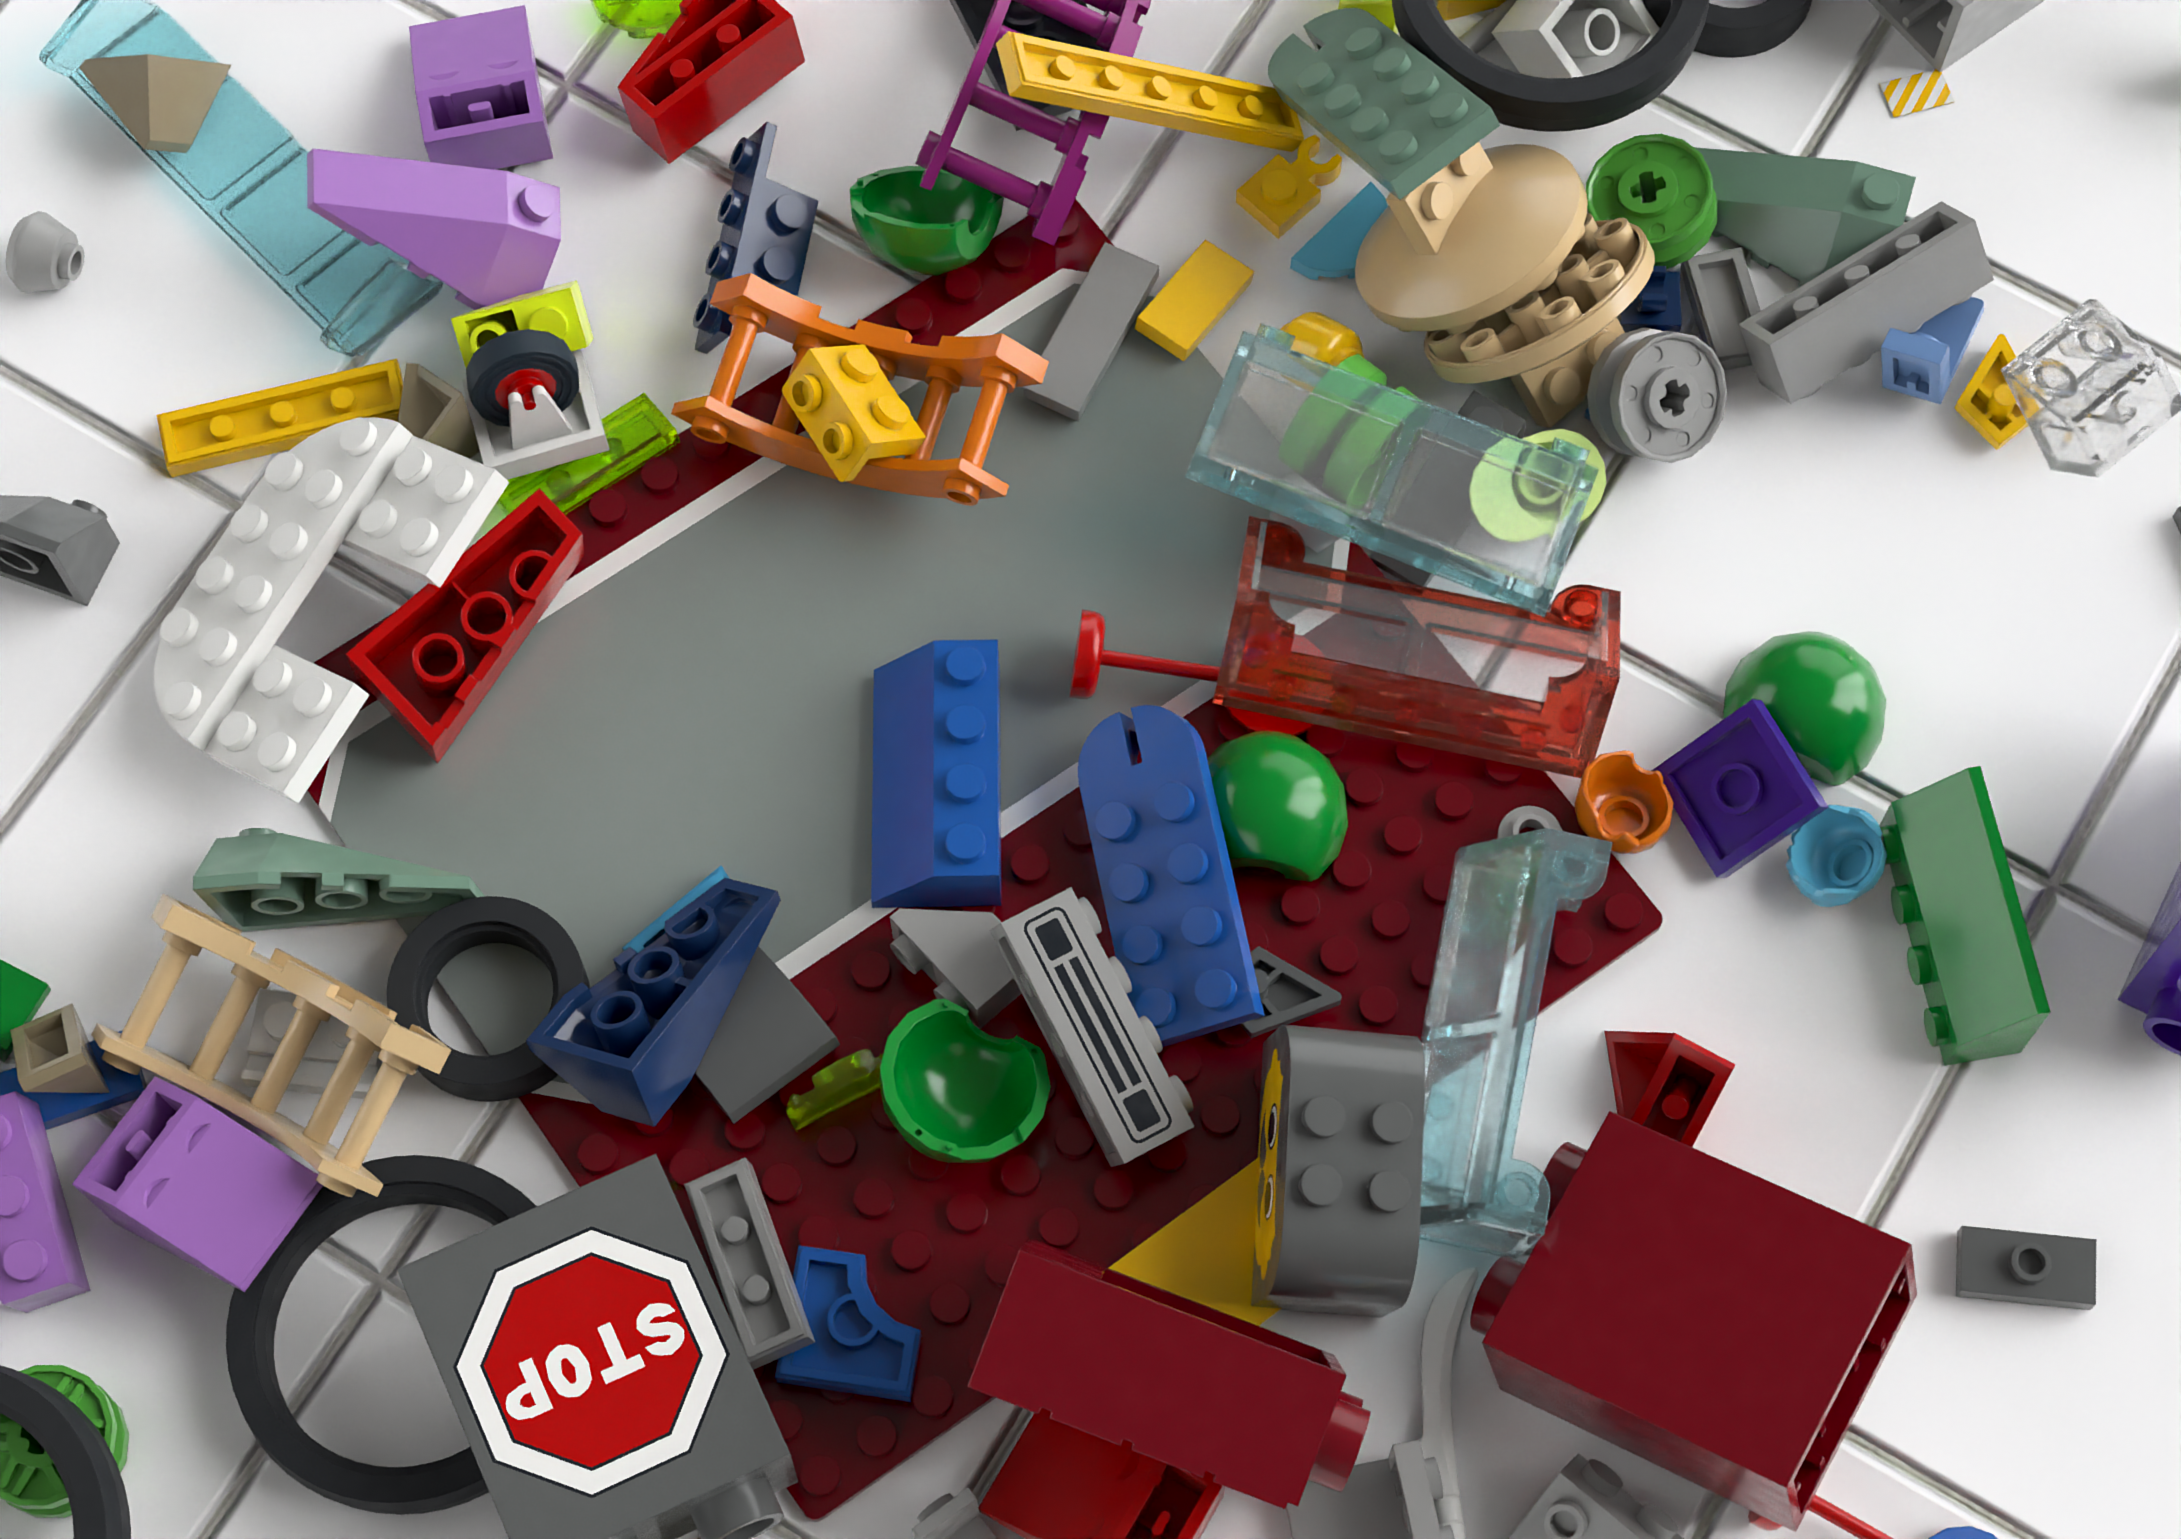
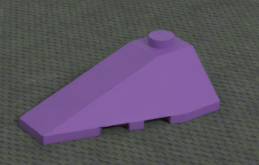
M314 148L307 154L308 209L371 247L379 243L409 261L406 269L422 279L430 274L457 291L455 299L469 308L476 310L518 295L543 289L561 242L560 187L503 170Z

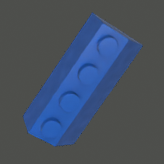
M998 639L935 640L874 669L872 908L1001 906V726Z

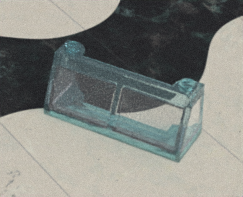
M1260 323L1257 333L1246 329L1242 332L1185 478L1545 617L1599 471L1596 465L1586 462L1590 450L1557 437L1554 438L1551 448L1530 442L1306 355L1292 348L1296 336L1267 324Z
M1544 828L1460 847L1455 854L1420 1041L1425 1059L1426 1086L1419 1239L1500 1257L1507 1255L1517 1259L1544 1236L1550 1204V1187L1547 1179L1537 1167L1528 1162L1512 1158L1555 913L1561 910L1577 912L1581 907L1582 900L1590 898L1599 891L1607 876L1612 842Z

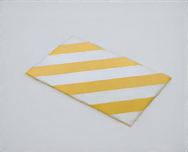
M1937 69L1879 83L1894 118L1955 102L1942 72H1939Z

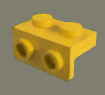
M864 344L809 348L782 387V393L840 482L853 481L868 459L915 454L926 439V436L910 414L908 406L900 399L880 369L878 361Z

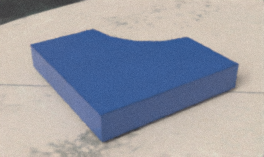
M799 1246L793 1281L815 1343L779 1358L775 1373L776 1382L911 1402L922 1337L921 1330L896 1322L876 1304L867 1284V1261L865 1255Z

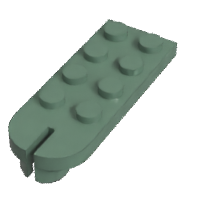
M1343 8L1314 18L1303 25V28L1316 51L1293 33L1276 49L1268 65V77L1281 100L1399 200L1500 126L1492 108L1373 15L1362 9Z

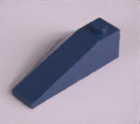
M729 878L722 879L666 920L664 928L666 933L639 953L629 947L615 957L613 961L616 970L590 989L581 982L563 995L527 1038L526 1043L529 1050L600 1111L655 1127L691 1082L781 901L778 891Z

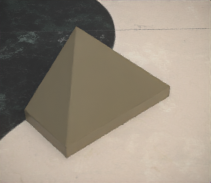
M72 1003L10 1030L18 1081L24 1092L110 1093L78 1013Z

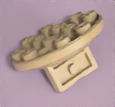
M1478 142L1401 200L1390 192L1386 198L1388 207L1365 236L1357 255L1355 280L1358 290L1371 312L1386 324L1398 328L1402 332L1445 329L1450 334L1466 332L1477 321L1507 308L1530 292H1537L1547 288L1555 281L1558 274L1557 267L1564 261L1574 244L1585 233L1584 223L1587 215L1588 200L1583 182L1571 162L1552 149L1528 144L1503 145L1483 149Z
M1587 214L1584 223V235L1574 244L1564 261L1557 267V277L1550 286L1541 291L1528 293L1507 308L1477 321L1471 329L1461 334H1450L1446 329L1427 331L1424 340V352L1434 371L1439 377L1447 381L1462 384L1482 383L1510 377L1536 425L1551 428L1585 399L1584 396L1588 393L1592 369L1602 351L1621 334L1625 333L1617 317L1642 291L1652 274L1655 264L1654 250L1642 229L1629 223L1626 218L1595 221L1591 214Z

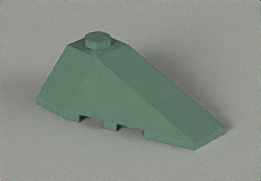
M248 828L240 831L239 836L216 838L193 876V891L225 923L242 930V932L430 916L450 904L470 898L485 897L469 876L284 833H277L267 828Z

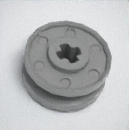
M1640 328L1623 333L1604 348L1592 369L1587 393L1590 420L1601 440L1620 454L1669 463L1692 457L1711 441L1723 420L1727 399L1724 369L1714 350L1697 336L1649 328Z

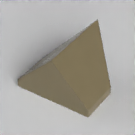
M142 54L85 59L79 68L143 149L187 153L219 92L231 64Z
M406 363L398 422L413 436L469 459L480 452L474 425L463 394L420 364Z

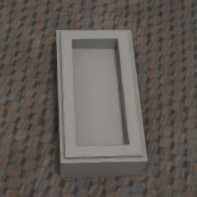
M1741 247L1693 256L1690 260L1681 263L1680 271L1701 340L1714 350L1724 370L1753 365L1738 324L1761 310Z

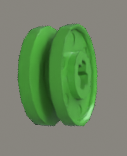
M1664 134L1634 136L1610 148L1595 163L1586 182L1588 214H1591L1595 221L1626 218L1629 223L1642 229L1654 250V266H1666V269L1690 260L1708 243L1717 224V197L1713 189L1711 172L1703 155L1683 139Z
M34 1365L19 1371L53 1387L82 1410L106 1441L121 1474L127 1462L129 1431L122 1409L110 1395L87 1375L64 1365ZM0 1413V1499L5 1500L10 1506L36 1518H66L71 1516L69 1498L63 1480L45 1449L44 1451L40 1449V1443L28 1431Z

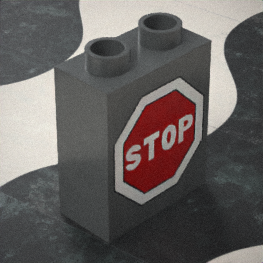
M656 1154L397 1269L509 1539H677L696 1529L701 1539H753L777 1525L784 1518V1513L775 1493L798 1482L791 1454Z

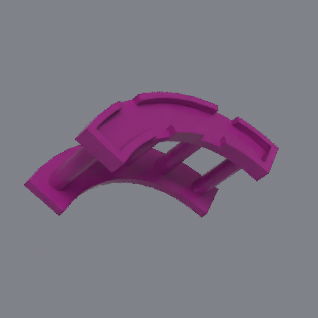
M995 0L942 131L939 135L929 130L915 164L925 168L920 186L931 191L940 169L1027 207L1026 214L1035 218L1032 236L1054 246L1087 172L1084 168L1089 157L1082 154L1088 136L1090 135L1100 140L1110 116L1081 110L1077 120L1068 116L1067 120L1064 121L978 82L992 47L997 49L996 43L1008 31L1019 33L1002 25L1011 0ZM1013 0L1096 38L1095 45L1103 48L1104 52L1132 58L1143 30V26L1137 23L1141 14H1147L1151 4V0H1080L1104 11L1102 15L1072 0ZM968 105L1055 143L1054 150L1062 153L1063 156L1051 184L1040 181L1038 185H1035L951 147Z

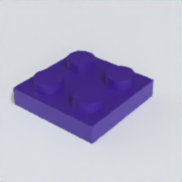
M1751 699L1651 770H1658L1662 773L1663 784L1666 785L1674 802L1673 808L1716 878L1729 877L1829 808L1762 700Z

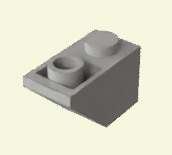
M899 908L890 916L894 939L890 947L897 958L913 974L922 969L938 986L933 990L936 998L947 999L968 1010L970 1020L979 1029L1022 994L990 932L992 928L1002 923L992 912Z

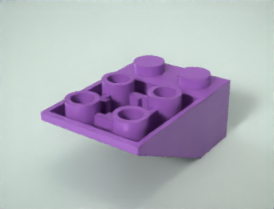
M525 5L409 26L415 93L424 145L430 162L500 169L553 159Z
M156 1076L72 1183L115 1224L243 1292L246 1291L323 1187V1185L316 1181L318 1174L200 1098Z

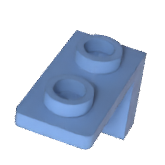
M1971 296L1967 301L1951 306L1926 321L1916 332L1908 333L1890 328L1881 346L1882 387L1941 405L1984 312L1983 300Z

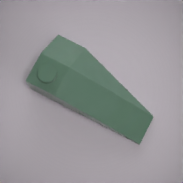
M1694 147L1703 155L1711 172L1713 189L1717 197V224L1712 232V236H1726L1752 252L1750 259L1768 269L1770 265H1773L1800 282L1798 288L1903 225L1916 180L1914 176L1858 161Z

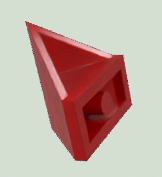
M1604 1031L1617 1114L1693 1147L1736 1064L1676 1033Z

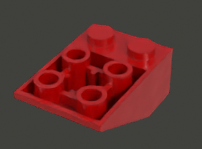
M1041 1408L1039 1414H1033L978 1507L979 1512L1025 1539H1200L1224 1497L1225 1486L1213 1482V1476L1210 1472L1205 1471L1203 1478L1132 1451V1442L1123 1439L1121 1446L1049 1419L1051 1411Z

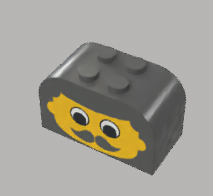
M1281 1025L1263 1042L1257 1158L1260 1157L1251 1306L1382 1318L1403 1307L1406 1303L1414 1281L1420 1237L1426 1075L1424 1052L1418 1037Z

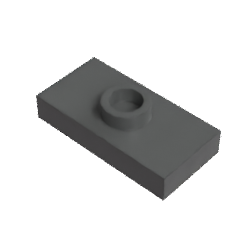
M1961 1226L1957 1231L1956 1296L2091 1310L2096 1305L2097 1239Z

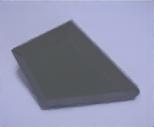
M1260 946L1250 952L1265 1015L1239 1024L1250 1038L1275 1030L1281 1025H1288L1340 1005L1342 995L1336 990Z

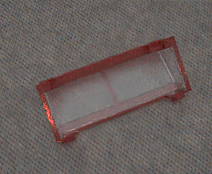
M1249 516L1236 572L1213 704L1576 778L1582 777L1584 769L1596 757L1620 679L1621 591L1586 584L1569 586L1555 596L1550 611L1547 612L1303 562L1305 542L1295 528L1282 522Z

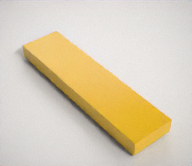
M392 359L158 414L156 416L167 470L171 477H176L290 450L322 429L358 417H377L398 422L404 383L399 362L397 359Z

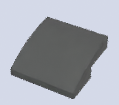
M758 946L694 1076L706 1094L735 1123L837 1048L840 1043L810 1003Z

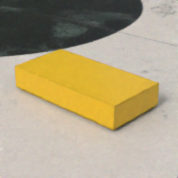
M1205 239L1137 317L1135 330L1180 360L1185 361L1249 287L1255 271Z

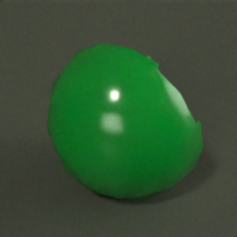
M921 166L883 169L858 178L857 182L849 189L852 221L858 234L875 256L908 274L938 276L974 262L988 247L1002 215L1004 197L940 169L931 191L920 186L925 170Z
M1812 631L1774 636L1742 658L1726 684L1723 709L1724 719L1751 699L1762 700L1801 764L1810 772V778L1833 786L1844 784L1868 766L1882 741L1886 697L1877 673L1868 660L1848 643L1835 636Z
M1274 731L1252 732L1225 742L1207 758L1232 871L1240 867L1254 866L1278 871L1284 875V879L1306 882L1318 879L1338 857L1348 828L1344 785L1329 759L1300 738Z
M935 999L907 1013L887 1038L879 1072V1084L884 1110L903 1138L922 1154L948 1163H986L1023 1143L1043 1118L1050 1091L1045 1055L1040 1047L1017 1035L1012 1039H1001L983 1032L972 1023L968 1010L947 999Z

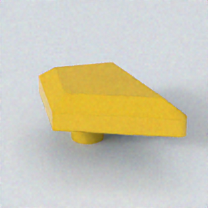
M2003 334L1997 336L1954 407L1996 450L2000 449L2038 419L2044 411L2015 353Z

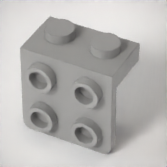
M1420 1439L1393 1444L1388 1459L1354 1465L1341 1493L1308 1480L1299 1506L1287 1503L1286 1506L1292 1539H1455L1450 1525L1439 1527L1434 1500L1443 1498L1440 1471L1435 1457L1424 1459Z
M1579 1453L1559 1472L1509 1537V1539L1684 1538L1677 1534L1678 1527L1676 1523L1663 1510L1649 1503L1642 1505L1622 1489V1480L1610 1467L1596 1459L1588 1461Z

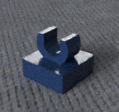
M1654 266L1652 274L1642 291L1617 317L1625 333L1640 328L1680 333L1682 326L1680 272L1666 271V266Z

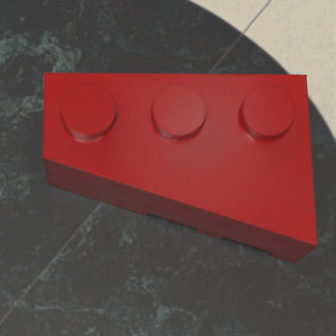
M682 0L679 4L681 14L665 35L659 32L656 34L617 86L633 132L668 164L805 62L793 16L775 0Z

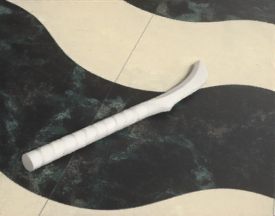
M1477 1267L1463 1269L1456 1273L1434 1295L1423 1323L1420 1350L1423 1406L1422 1437L1420 1442L1424 1459L1435 1457L1440 1471L1443 1498L1434 1501L1439 1527L1450 1525L1455 1539H1466L1461 1499L1459 1498L1460 1491L1453 1433L1452 1366L1458 1327L1469 1294L1478 1278Z

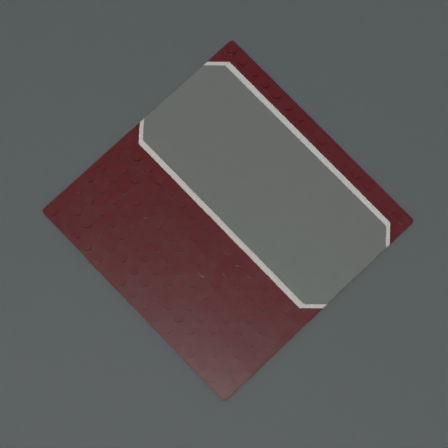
M1075 198L1054 246L1032 236L1035 218L1028 215L993 237L985 251L974 262L953 271L929 277L862 320L908 331L912 335L911 343L928 346H939L942 336L971 337L1003 333L1041 356L1104 243L1113 244ZM1152 291L1149 293L1137 317L1155 298ZM1137 317L1079 422L1025 398L1024 386L1015 387L1014 392L1006 394L982 470L1009 485L1005 497L979 499L976 505L968 506L953 502L947 498L907 495L840 482L836 479L783 464L727 441L722 444L705 441L695 436L690 430L691 427L566 504L560 510L582 532L585 555L438 764L352 673L346 656L349 650L389 616L314 662V664L355 683L369 694L360 711L307 790L346 848L469 876L485 896L513 898L538 907L554 918L573 940L586 970L590 988L616 970L613 959L624 952L622 947L719 866L722 865L729 879L778 891L781 901L758 946L793 983L834 1033L840 1043L837 1048L735 1123L706 1094L695 1076H693L691 1082L655 1127L600 1111L559 1075L543 1087L518 1097V1099L579 1187L649 1156L657 1155L728 1315V1309L684 1184L745 1157L752 1164L792 1278L799 1246L865 1255L867 1261V1284L876 1304L896 1322L921 1330L922 1337L911 1402L778 1383L775 1379L778 1359L753 1370L789 1449L798 1482L786 1489L805 1517L813 1522L822 1521L995 1399L993 1396L967 1386L1018 1251L1029 1238L1108 1268L1257 1159L1263 1042L1277 1029L1250 1038L1240 1025L1237 1024L1163 1047V1050L1157 1053L1168 1076L1176 1075L1187 1089L1193 1103V1110L1188 1115L1194 1127L1125 1164L1111 1167L1022 994L980 1030L1001 1039H1012L1017 1035L1040 1047L1045 1055L1050 1082L1047 1104L1043 1118L1023 1143L986 1163H948L938 1161L914 1149L895 1128L884 1110L879 1084V1072L887 1038L907 1013L937 999L933 990L938 987L922 969L913 974L894 954L890 947V944L894 941L890 916L899 908L992 912L1001 922H1004L1072 887L1077 899L1085 897L1098 916L1102 931L1096 936L1108 959L1115 956L1078 782V760L1087 737L1100 722L1117 712L1133 719L1131 708L1141 705L1159 706L1187 720L1200 735L1207 758L1221 744L1251 733L1231 718L1221 700L1220 683L1101 665L1097 688L1092 697L1088 699L1070 698L1071 675L1082 609L1096 611L1104 617L1106 626L1104 650L1223 667L1226 656L1241 640L1259 632L1283 631L1301 637L1321 653L1331 671L1333 692L1325 715L1312 729L1295 737L1300 738L1328 758L1344 785L1348 828L1340 853L1321 876L1311 882L1284 879L1285 877L1282 873L1264 867L1248 866L1232 871L1250 952L1260 946L1342 995L1340 1005L1288 1025L1418 1037L1422 1044L1425 1059L1426 1095L1655 934L1660 929L1663 921L1661 912L1612 852L1595 843L1581 829L1578 824L1575 807L1349 532L1319 553L1307 547L1301 556L1271 534L1278 525L1269 517L1278 484L1281 479L1294 476V474L1277 462L1279 446L1198 347L1195 348L1185 361H1182L1135 330ZM856 324L849 328L855 330ZM793 363L734 399L731 407L772 425L783 394L782 387L788 380ZM895 375L894 379L889 382L900 399L908 406L914 420L917 421L928 385L925 381ZM961 386L958 393H952L930 460L960 457L982 387ZM799 421L795 434L812 439ZM905 455L891 456V457H895V458H905ZM998 639L1001 726V906L872 908L874 669L935 640ZM1140 751L1137 757V764L1142 763ZM1536 806L1543 808L1558 820L1562 828L1563 841L1560 852L1545 867L1532 870L1519 868L1507 861L1498 847L1497 834L1500 823L1510 811L1518 807ZM1526 827L1519 831L1520 837L1527 843H1537L1542 840L1541 833L1535 828ZM429 916L396 918V921L408 937ZM488 943L469 948L451 959L436 977L488 1055L505 1053L525 1043L527 1038L548 1015L551 1007L553 982L550 971L534 954L515 945Z

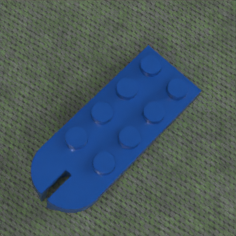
M1141 705L1131 708L1133 719L1117 712L1104 719L1092 730L1080 752L1078 782L1115 956L1124 967L1132 985V992L1128 993L1127 996L1138 1018L1144 1015L1151 1021L1160 1037L1162 1047L1265 1015L1202 739L1187 720L1174 712L1159 706ZM1140 751L1142 763L1137 764V757Z

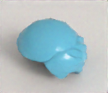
M1828 805L1829 808L1791 834L1792 845L1787 849L1789 859L1786 863V868L1789 871L1791 880L1798 887L1801 894L1808 897L1812 903L1820 907L1848 904L1853 899H1857L1873 889L1882 876L1887 858V853L1881 840L1883 833L1878 822L1865 810L1841 805Z

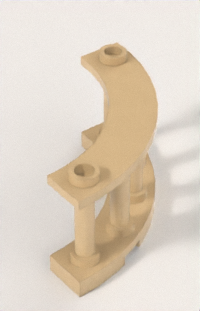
M162 894L151 918L160 928L166 930L162 940L167 944L122 1033H118L98 1023L96 1024L91 1035L98 1046L105 1050L102 1059L110 1065L134 1075H138L142 1067L241 1117L305 1159L319 1172L316 1181L330 1190L347 1197H353L358 1188L378 1197L383 1184L364 1168L362 1163L407 1074L415 1075L419 1066L440 1074L451 1049L419 1026L412 1024L410 1029L400 1026L394 1021L397 1015L395 1011L342 981L278 948H275L269 959L253 951L256 942L242 936V930L168 895ZM202 948H205L234 962L231 973L236 977L191 1066L147 1046L146 1043L190 956L198 957ZM270 982H273L297 995L292 1004L297 1008V1011L253 1098L215 1079V1076L259 989H267ZM331 1015L349 1025L345 1036L350 1038L306 1128L278 1113L276 1109L321 1020L328 1022ZM374 1051L380 1052L377 1058L382 1061V1064L338 1149L330 1144L329 1140Z

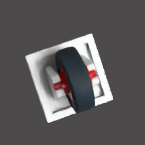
M526 329L507 332L487 341L473 354L466 368V379H462L484 465L496 469L505 479L509 480L610 450L581 349L571 351L564 340L549 332Z

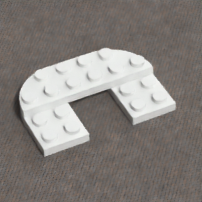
M358 417L334 424L309 436L290 451L275 456L267 465L265 475L252 490L242 507L234 514L231 523L207 559L199 566L196 575L180 597L173 611L161 623V638L154 666V686L158 706L163 717L179 735L212 759L299 803L369 697V694L355 683L274 644L341 544L440 588L500 498L509 481L494 468L413 436L399 422L377 417Z

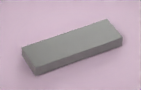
M1105 242L1041 355L1042 358L1049 361L1042 384L1024 386V397L1079 422L1159 277V265Z
M744 1157L684 1184L733 1327L752 1369L759 1368L815 1343L752 1164Z

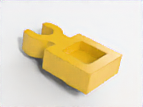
M1312 135L1302 141L1298 148L1297 159L1292 164L1280 154H1277L1236 190V203L1277 239L1283 236L1320 203L1321 190L1317 186L1328 185L1334 182L1340 175L1342 167V157L1336 154L1330 161L1324 164H1317L1311 160L1319 152L1320 138L1316 135Z

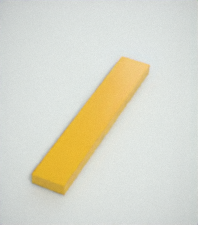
M1010 31L996 43L1009 96L1287 152L1295 151L1302 141L1305 140L1298 114L1281 100L1273 87Z

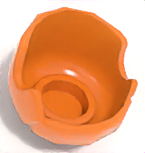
M1622 750L1600 754L1584 769L1575 800V812L1581 829L1595 843L1620 854H1636L1651 849L1667 833L1671 825L1674 802L1666 785L1663 784L1662 773L1658 770L1648 771L1636 764L1634 753L1631 751Z

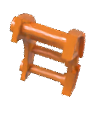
M752 273L717 282L710 304L730 315L729 321L733 324L713 385L709 395L675 402L671 412L672 415L691 424L690 430L695 436L718 444L727 441L783 464L838 480L813 440L795 434L800 420L783 394L772 425L746 415L731 406L757 333L766 332L793 344L792 349L796 352V356L789 377L809 348L864 344L878 361L879 367L888 381L893 380L896 375L925 381L928 385L916 421L926 439L915 454L905 455V458L882 457L868 459L854 480L847 481V483L907 495L947 498L953 502L968 506L976 505L979 499L1006 496L1009 485L982 470L1006 394L1014 392L1015 387L1042 384L1049 361L1003 333L971 337L942 336L939 346H928L911 343L912 335L908 331L858 319L855 330L818 318L822 306L790 294ZM961 386L982 387L960 457L930 460L952 393H958Z

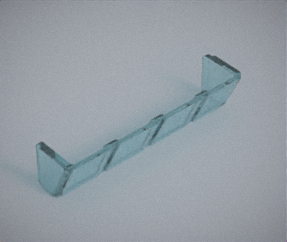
M81 0L41 50L39 60L48 69L68 77L323 331L320 340L329 349L351 357L363 355L441 292L444 283L430 274L422 279L406 269L409 261L380 243L372 247L307 208V154L310 151L304 148L294 138L293 134L229 73H227L187 153L146 150L142 148L79 67L85 59L142 54L219 63L158 4L151 0Z

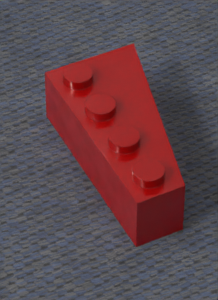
M539 488L461 555L440 588L430 583L425 585L346 653L352 673L437 764L585 555L582 532Z

